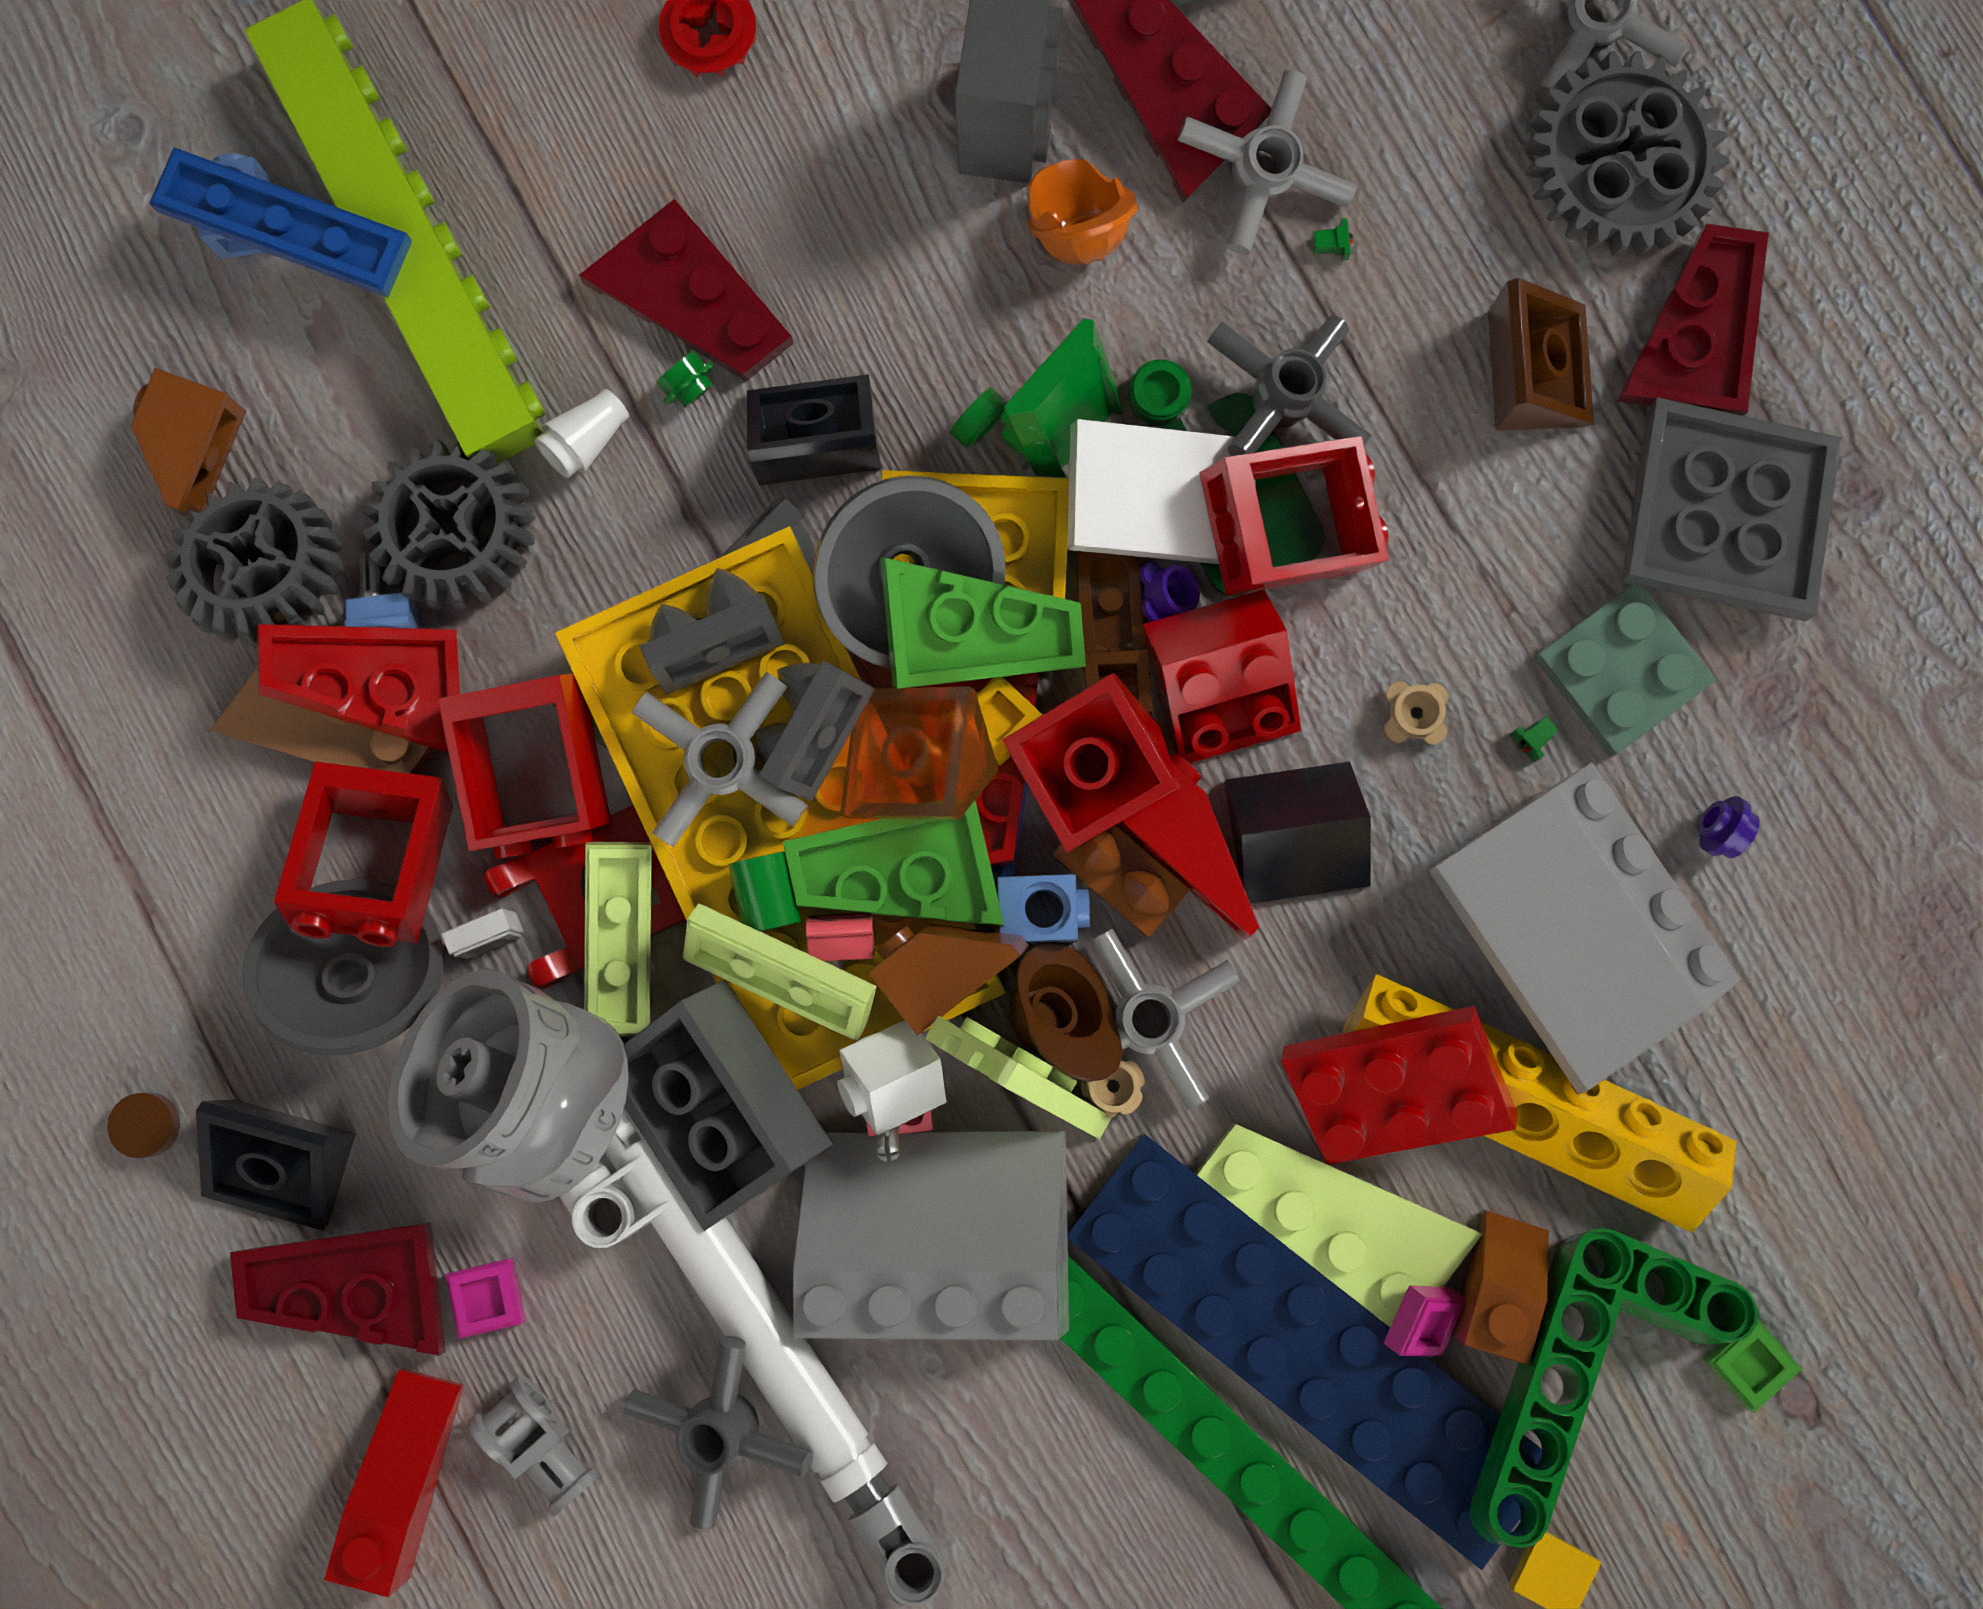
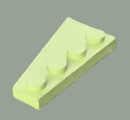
M1235 1123L1232 1124L1195 1173L1389 1327L1393 1323L1409 1285L1444 1287L1482 1236V1233Z

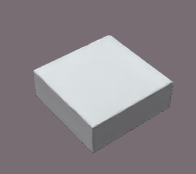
M499 909L441 934L450 955L470 959L522 937L521 934L524 931L516 912Z

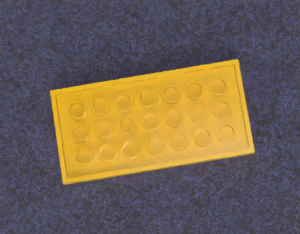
M790 526L555 632L686 920L698 903L741 923L728 867L730 863L785 851L783 841L921 810L869 699L813 801L811 802L794 795L807 804L808 807L793 827L739 789L736 792L725 795L711 794L674 847L652 833L690 778L684 765L685 750L632 714L635 705L646 692L699 729L713 724L729 725L766 672L778 679L777 670L799 663L821 664L824 660L860 679L846 647L835 637L819 611L813 589V575ZM717 568L735 574L749 584L757 594L762 593L785 644L665 695L650 671L640 645L648 642L650 626L660 605L666 604L679 608L690 614L697 621L707 617V593ZM782 694L757 730L768 725L789 722L794 710L785 699L784 694ZM754 734L750 741L756 755L755 768L761 772L764 766L757 753ZM725 741L716 742L709 746L703 757L704 768L713 778L727 776L734 770L737 763V753L734 746ZM798 907L801 922L760 932L808 954L806 938L808 915L849 914L855 912ZM873 914L874 959L844 960V966L842 967L843 971L877 986L868 1023L858 1041L904 1020L868 974V972L883 961V958L876 949L905 926H908L912 933L916 935L929 924L976 930L974 924ZM711 973L716 984L725 980ZM997 974L943 1015L942 1018L945 1020L952 1019L1005 994ZM726 980L797 1090L843 1069L840 1050L858 1042L857 1040L850 1039Z

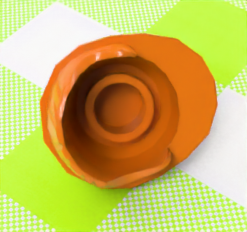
M1069 159L1051 164L1038 171L1027 186L1030 216L1027 221L1028 229L1033 237L1039 238L1051 256L1063 263L1089 265L1094 261L1103 260L1105 256L1112 253L1123 241L1128 229L1129 220L1138 210L1135 194L1129 188L1124 187L1118 177L1113 178L1112 181L1109 180L1085 159Z

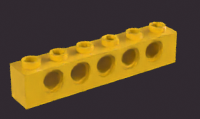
M1375 974L1347 1018L1342 1034L1454 1009ZM1481 1022L1518 1113L1516 1130L1484 1135L1485 1137L1691 1233L1694 1232L1732 1189L1736 1140L1607 1080H1603L1590 1090L1578 1094L1551 1054Z

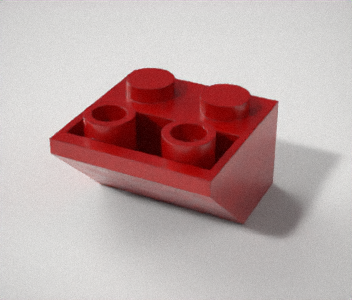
M1264 589L1142 624L1152 675L1176 753L1187 762L1193 763L1302 731L1287 629Z

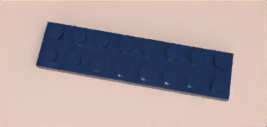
M1143 1133L1067 1231L1068 1240L1479 1569L1483 1570L1501 1545L1490 1543L1478 1534L1472 1525L1470 1508L1500 1415L1426 1356H1399L1384 1344L1390 1329L1388 1326ZM1523 1435L1519 1445L1520 1456L1527 1466L1533 1468L1541 1459L1542 1448ZM1510 1495L1502 1499L1497 1510L1498 1522L1507 1533L1512 1531L1521 1518L1520 1507Z

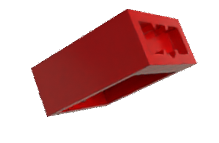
M1362 436L1225 457L1199 472L1226 597L1359 573L1389 560L1387 551L1388 529L1385 521L1379 515L1373 488L1375 480L1374 467L1371 459L1366 455ZM1323 469L1342 555L1273 567L1254 480Z
M574 674L556 675L438 698L469 851L492 847L494 859L532 852L531 840L552 837L554 848L572 846L593 841L591 829L612 823L589 707ZM556 704L577 813L505 826L483 718Z
M314 762L274 899L275 905L293 931L316 939L329 938L331 933L353 935L360 941L377 947H392L396 944V941L418 944L453 809V803L442 778ZM333 813L413 823L392 902L311 891Z

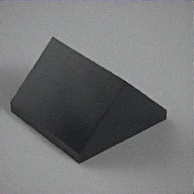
M869 374L747 390V454L759 486L882 469Z
M1350 761L1224 780L1238 873L1250 904L1371 886V816Z
M236 1099L202 1101L196 1109L201 1197L324 1231L331 1218L356 1133Z

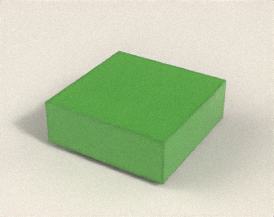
M1758 1319L1752 1334L1744 1340L1718 1344L1703 1358L1705 1363L1741 1404L1753 1413L1802 1370Z

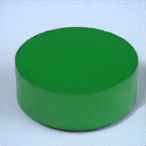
M1158 359L1143 364L1134 373L1130 383L1129 403L1132 411L1140 420L1154 426H1164L1181 418L1186 412L1191 399L1192 385L1190 378L1181 366L1169 360Z
M993 387L988 388L965 410L952 426L949 433L965 448L973 447L1000 420L1007 401Z

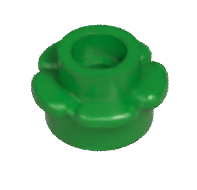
M692 351L674 364L656 381L658 386L667 395L663 401L666 404H670L678 399L686 408L713 386V383L706 376L713 369L711 361L705 364L696 352Z

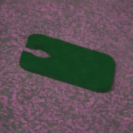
M1243 393L1227 395L1208 404L1207 407L1214 423L1223 428L1228 436L1234 437L1238 435L1255 413L1253 397ZM1181 418L1160 427L1162 429L1187 431ZM1274 431L1270 433L1257 452L1282 448ZM1296 474L1256 479L1255 488L1273 567L1312 561L1318 556L1324 546L1325 533ZM1199 562L1213 588L1226 595L1219 564Z

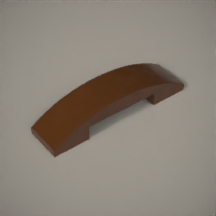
M1075 551L1078 602L1081 603L1086 667H1083L1085 689L1108 675L1115 673L1148 714L1152 715L1148 649L1146 650V640L1142 625L1144 624V614L1142 610L1143 601L1139 557Z

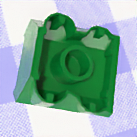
M1083 318L1004 405L1005 410L1001 415V422L1006 427L1001 433V440L1030 464L1035 475L1066 478L1064 466L1070 461V425L1077 419L1105 422L1112 413L1123 414L1118 387L1094 320Z

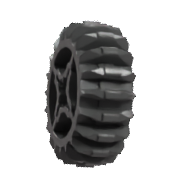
M433 439L430 457L426 458L418 448L409 447L408 458L411 464L406 468H403L395 461H387V469L395 477L389 485L383 481L372 482V490L382 497L381 503L363 505L364 514L378 522L362 530L363 538L368 543L378 545L369 554L371 563L378 568L387 567L382 577L383 580L393 588L403 585V596L416 602L425 595L426 603L433 609H441L448 596L452 605L457 609H466L469 602V591H472L483 603L490 602L491 592L487 584L495 580L505 589L511 587L512 581L504 572L506 567L511 564L515 568L523 569L526 568L527 560L516 551L517 546L527 547L535 544V536L530 531L521 527L536 519L535 511L530 506L521 504L530 494L527 487L522 482H513L516 472L509 463L503 462L496 465V456L492 451L480 450L469 460L459 442L456 443L450 454L447 446L441 440ZM451 481L473 483L468 489L462 485L452 494L444 496L429 491L437 485ZM494 503L496 512L495 527L487 546L484 547L480 541L479 530L482 522L490 515L487 508ZM415 504L419 510L420 518L417 527L408 536L411 542L406 546L405 526L408 515ZM434 508H438L447 518L449 516L453 517L454 521L458 524L457 529L466 537V542L460 541L453 533L449 535L446 533L445 528L441 525L443 521L434 513ZM450 554H462L471 560L461 567L450 570H430L424 568L432 560L438 563Z
M254 477L246 492L240 485L229 481L227 496L221 499L205 492L206 504L208 506L199 513L198 511L185 509L187 519L191 523L189 528L171 530L174 537L173 540L179 548L164 554L167 558V564L173 569L166 576V579L168 580L169 587L176 594L177 606L186 616L193 618L192 622L204 633L208 632L209 634L214 633L221 641L230 645L240 638L245 645L256 648L258 624L305 625L302 618L309 612L325 616L324 606L319 601L321 596L338 595L337 584L331 576L344 572L343 562L336 554L343 548L339 536L333 530L332 520L323 509L317 507L308 494L303 493L301 490L294 493L289 485L282 483L280 480L269 488L264 481ZM290 530L296 532L298 538L295 561L289 560L286 557L289 545L285 540ZM217 564L224 567L220 578L224 586L219 596H216L214 589V573Z

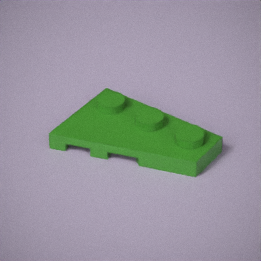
M880 556L893 687L901 689L1086 667L1080 602Z
M975 798L783 841L798 907L1004 927Z

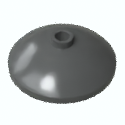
M899 476L876 482L860 490L840 506L824 528L815 551L812 576L813 589L819 611L825 623L847 649L875 665L891 668L880 556L894 559L897 555L907 554L911 564L1002 585L1005 583L1004 550L994 523L985 510L968 494L947 482L935 478Z
M351 879L324 883L312 887L311 891L392 902L396 887L377 881ZM276 908L262 922L249 943L243 963V988L254 1016L260 1025L278 1041L299 1051L311 1054H353L389 1042L413 1025L420 1012L437 994L444 972V948L438 927L427 910L418 944L396 941V944L392 947H377L366 944L353 935L331 933V936L326 939L303 936L292 930L279 909ZM350 984H362L360 988L354 991L343 992Z

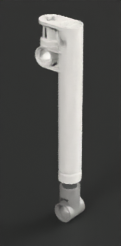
M624 1108L613 1139L598 1164L580 1183L567 1193L559 1196L572 1215V1226L576 1235L589 1246L607 1248L629 1238L649 1223L653 1225L724 1336L739 1337L746 1342L743 1365L796 1446L813 1453L810 1467L814 1473L818 1472L821 1479L819 1481L831 1500L835 1503L845 1498L854 1513L848 1520L884 1573L885 1584L889 1593L898 1602L908 1606H920L930 1602L940 1592L944 1582L946 1553L942 1543L933 1534L928 1532L899 1486L896 1484L889 1487L881 1476L880 1471L888 1463L874 1442L870 1443L866 1437L868 1435L867 1431L806 1338H793L792 1317L727 1218L703 1231ZM600 1198H608L614 1201L621 1210L622 1222L615 1233H606L595 1225L593 1209ZM909 1553H920L931 1561L934 1571L928 1578L922 1581H912L900 1573L897 1562Z

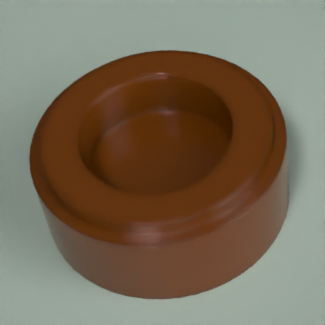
M157 1093L131 1094L120 1100L112 1109L107 1125L108 1135L113 1146L120 1153L128 1157L145 1158L157 1156L168 1150L177 1139L180 1130L179 1113L175 1105L163 1095Z

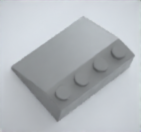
M1592 762L1544 790L1428 870L1578 1094L1590 1090L1698 1016L1741 980L1725 953L1712 938L1691 907L1688 899L1675 884L1652 850L1649 842L1640 833L1616 798L1612 788L1606 783Z
M1066 1131L899 1134L900 1154L893 1161H891L889 1136H886L887 1162L878 1158L876 1136L868 1137V1132L826 1133L833 1145L805 1165L793 1267V1338L1058 1341L1069 1331Z

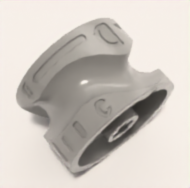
M478 970L464 974L450 982L430 1000L416 1018L403 1041L392 1071L388 1092V1118L391 1134L398 1149L404 1156L418 1165L439 1169L463 1168L462 1178L465 1181L520 1201L538 1203L552 1200L567 1193L580 1183L598 1164L613 1139L625 1106L629 1080L628 1059L624 1044L616 1029L604 1018L567 1002L555 1001L543 991L496 970Z

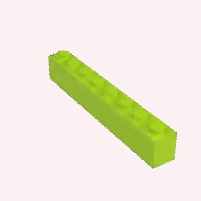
M301 0L244 29L335 206L403 231L411 238L412 243L388 298L385 296L383 298L466 457L470 460L480 450L492 451L496 456L497 465L535 445V439L543 433L537 419L547 413L529 381L520 385L517 383L509 366L519 360L501 327L490 331L481 313L491 308L473 274L462 278L453 260L463 256V253L445 221L435 226L426 210L427 207L436 202L419 171L415 169L409 173L406 172L399 156L408 152V149L391 118L387 117L380 121L371 104L381 100L363 65L352 69L344 53L353 49L354 46L336 14L334 13L325 18L313 0Z

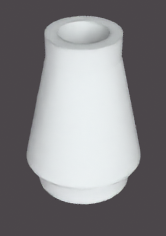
M603 389L590 400L542 424L544 432L535 439V444L549 464L562 476L569 478L576 471L586 472L619 426L630 416L623 403L611 391Z

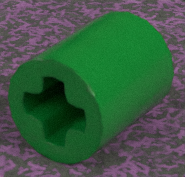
M785 851L728 864L741 923L755 930L763 931L801 922Z

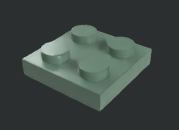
M1634 584L1534 657V660L1610 758L1624 750L1717 681L1646 588Z

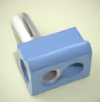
M366 553L360 555V593L358 598L345 599V626L420 628L418 604L403 596L402 593L384 595L382 593L381 567L378 568L371 563Z

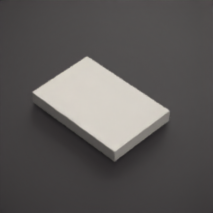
M1077 419L1070 425L1067 550L1219 564L1199 472L1225 457H1231L1228 452V446L1235 437Z

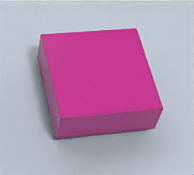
M514 1257L445 1274L458 1339L522 1324L527 1321Z
M1409 1285L1384 1340V1344L1399 1356L1441 1357L1463 1311L1466 1299L1449 1287Z

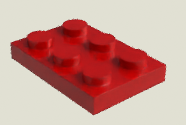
M1475 1006L1286 1045L1284 1047L1281 1063L1327 1165L1516 1130L1518 1113Z

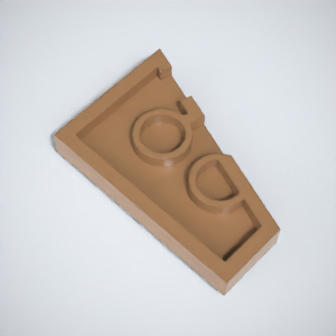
M258 667L210 729L221 735L311 762L317 761L410 774H419L437 750L259 695Z

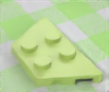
M937 1016L925 1037L927 1041L990 1077L989 1079L1098 1139L1101 1138L1112 1119L1105 1117L1106 1113L1071 1093L1077 1083L1076 1080L968 1017L965 1018L959 1028L942 1017Z

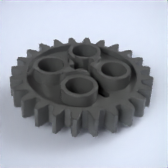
M1611 51L1600 62L1599 66L1590 57L1576 70V73L1568 70L1555 84L1557 89L1551 88L1539 102L1544 110H1539L1529 122V126L1539 134L1533 135L1524 145V151L1540 156V158L1535 160L1525 173L1529 177L1543 178L1545 182L1533 195L1534 200L1552 198L1556 205L1550 210L1547 220L1550 222L1565 215L1570 220L1565 237L1568 239L1576 235L1581 229L1587 231L1588 250H1594L1605 238L1609 239L1611 254L1616 257L1628 248L1630 242L1637 256H1642L1653 247L1654 243L1662 250L1677 239V234L1683 237L1698 225L1696 218H1702L1714 207L1708 197H1712L1724 187L1725 183L1715 176L1714 173H1717L1729 163V157L1713 152V149L1728 137L1727 132L1710 130L1708 123L1720 111L1718 108L1701 110L1697 103L1706 92L1704 86L1695 88L1689 93L1682 88L1687 77V70L1682 69L1671 79L1664 76L1666 63L1663 57H1660L1649 69L1644 68L1641 51H1635L1626 60L1623 67L1615 51ZM1641 111H1645L1653 116L1657 122L1658 129L1649 126L1644 121ZM1582 120L1592 122L1597 127L1600 137L1590 135L1584 129ZM1673 143L1676 145V147L1659 148L1661 146L1658 145ZM1618 147L1619 152L1610 155ZM1642 153L1636 160L1634 159V155ZM1575 159L1579 161L1593 160L1592 162L1594 163L1579 165L1576 163ZM1653 170L1662 173L1667 178L1670 189L1662 187L1655 180ZM1594 179L1603 181L1609 187L1611 198L1601 195L1596 190Z

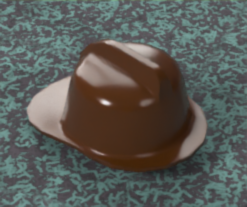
M1055 943L1037 945L1026 953L1018 966L1017 987L1009 1003V1019L1014 1033L1025 1046L1040 1054L1054 1068L1071 1078L1088 1082L1107 1079L1118 1070L1123 1051L1121 1038L1111 1013L1107 993L1100 975L1088 959L1070 947Z

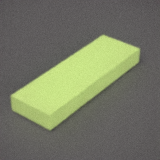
M586 842L584 1010L604 1018L616 1029L619 1036H636L650 1025L651 842Z
M698 903L687 919L682 956L685 961L850 1039L858 1041L868 1023L877 986Z

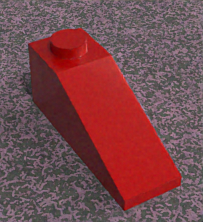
M1173 752L1170 758L1180 788L1116 825L1191 889L1190 892L1245 940L1258 930L1259 924L1206 792L1197 785L1202 777L1189 762Z
M404 1368L398 1370L342 1513L324 1577L325 1581L389 1598L411 1578L464 1384Z

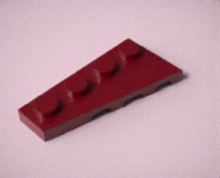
M1067 0L1095 50H1100L1115 76L1113 78L1115 85L1125 102L1128 100L1146 131L1144 135L1155 155L1157 157L1160 155L1174 180L1172 184L1182 202H1184L1225 161V159L1177 141V135L1186 116L1243 139L1247 134L1256 130L1269 117L1272 108L1170 0Z

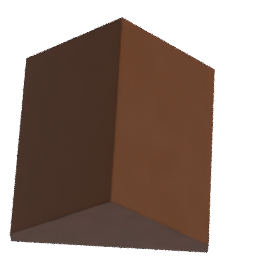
M1521 278L1507 281L1488 310L1496 431L1580 428L1594 425L1586 305Z

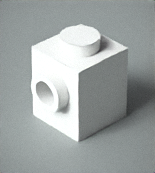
M905 1020L873 1035L866 1036L840 1050L844 1078L838 1080L837 1085L841 1098L849 1113L853 1117L862 1114L877 1136L947 1103L940 1057L921 1033L917 1036Z

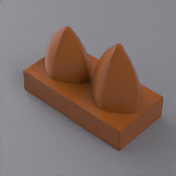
M1116 825L1070 852H1066L1061 844L1051 856L1071 874H1076V878L1147 939L1191 890Z

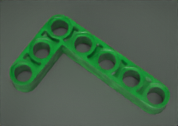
M1606 1228L1593 1229L1569 1236L1562 1241L1555 1253L1548 1274L1547 1302L1530 1363L1526 1365L1518 1362L1471 1501L1470 1516L1472 1525L1478 1534L1490 1543L1517 1548L1533 1546L1543 1538L1549 1527L1619 1310L1694 1343L1703 1345L1731 1343L1744 1340L1752 1334L1757 1325L1758 1309L1749 1291L1736 1282L1615 1230ZM1587 1244L1596 1247L1603 1256L1604 1269L1599 1278L1589 1273L1584 1265L1583 1253ZM1650 1270L1656 1273L1663 1281L1665 1291L1660 1304L1653 1301L1646 1292L1645 1279ZM1711 1297L1718 1300L1724 1308L1725 1323L1721 1330L1714 1327L1708 1318L1707 1306ZM1568 1305L1577 1309L1583 1318V1333L1577 1340L1570 1337L1563 1327L1562 1316ZM1549 1367L1559 1374L1563 1383V1393L1555 1404L1545 1397L1541 1388L1542 1375ZM1529 1430L1536 1434L1542 1446L1541 1459L1533 1468L1524 1463L1519 1452L1520 1440ZM1508 1495L1516 1500L1521 1511L1520 1523L1511 1533H1507L1502 1529L1497 1518L1498 1506L1502 1499Z

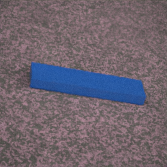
M173 147L149 202L158 213L387 298L391 293L412 243L411 238L403 231Z

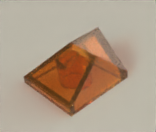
M971 687L875 689L851 731L840 816L868 819L960 820L999 771L976 691Z

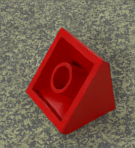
M1115 673L1108 675L1002 739L1066 852H1070L1180 788L1159 725Z

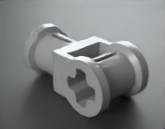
M519 1375L511 1382L512 1391L485 1415L476 1413L469 1420V1430L484 1452L494 1461L503 1465L515 1480L526 1472L550 1501L548 1510L555 1517L596 1480L600 1474L594 1467L586 1469L561 1439L570 1431L558 1418L552 1403L536 1384L525 1376ZM520 1412L521 1417L507 1429L505 1424Z

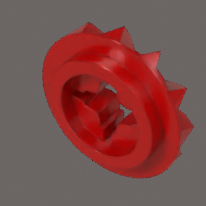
M667 0L659 18V36L662 46L675 66L680 65L688 69L696 78L701 73H715L722 77L726 69L735 64L744 65L747 52L752 44H756V18L748 0ZM715 10L719 31L723 32V35H712L709 43H706L705 47L702 48L699 33L694 28L695 26L705 27L708 19H712Z

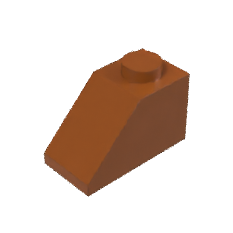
M154 368L149 383L142 386L136 395L133 405L134 419L131 427L165 505L187 519L185 509L200 513L208 506L206 504L205 492L213 494L246 410L225 392Z
M929 924L918 934L914 935L908 926H905L876 949L883 958V961L868 972V974L918 1036L934 1023L937 1016L942 1017L1017 959L1029 945L1021 935Z
M1484 1210L1478 1232L1482 1233V1236L1473 1246L1460 1295L1466 1299L1465 1306L1451 1337L1466 1346L1529 1365L1547 1302L1549 1230Z

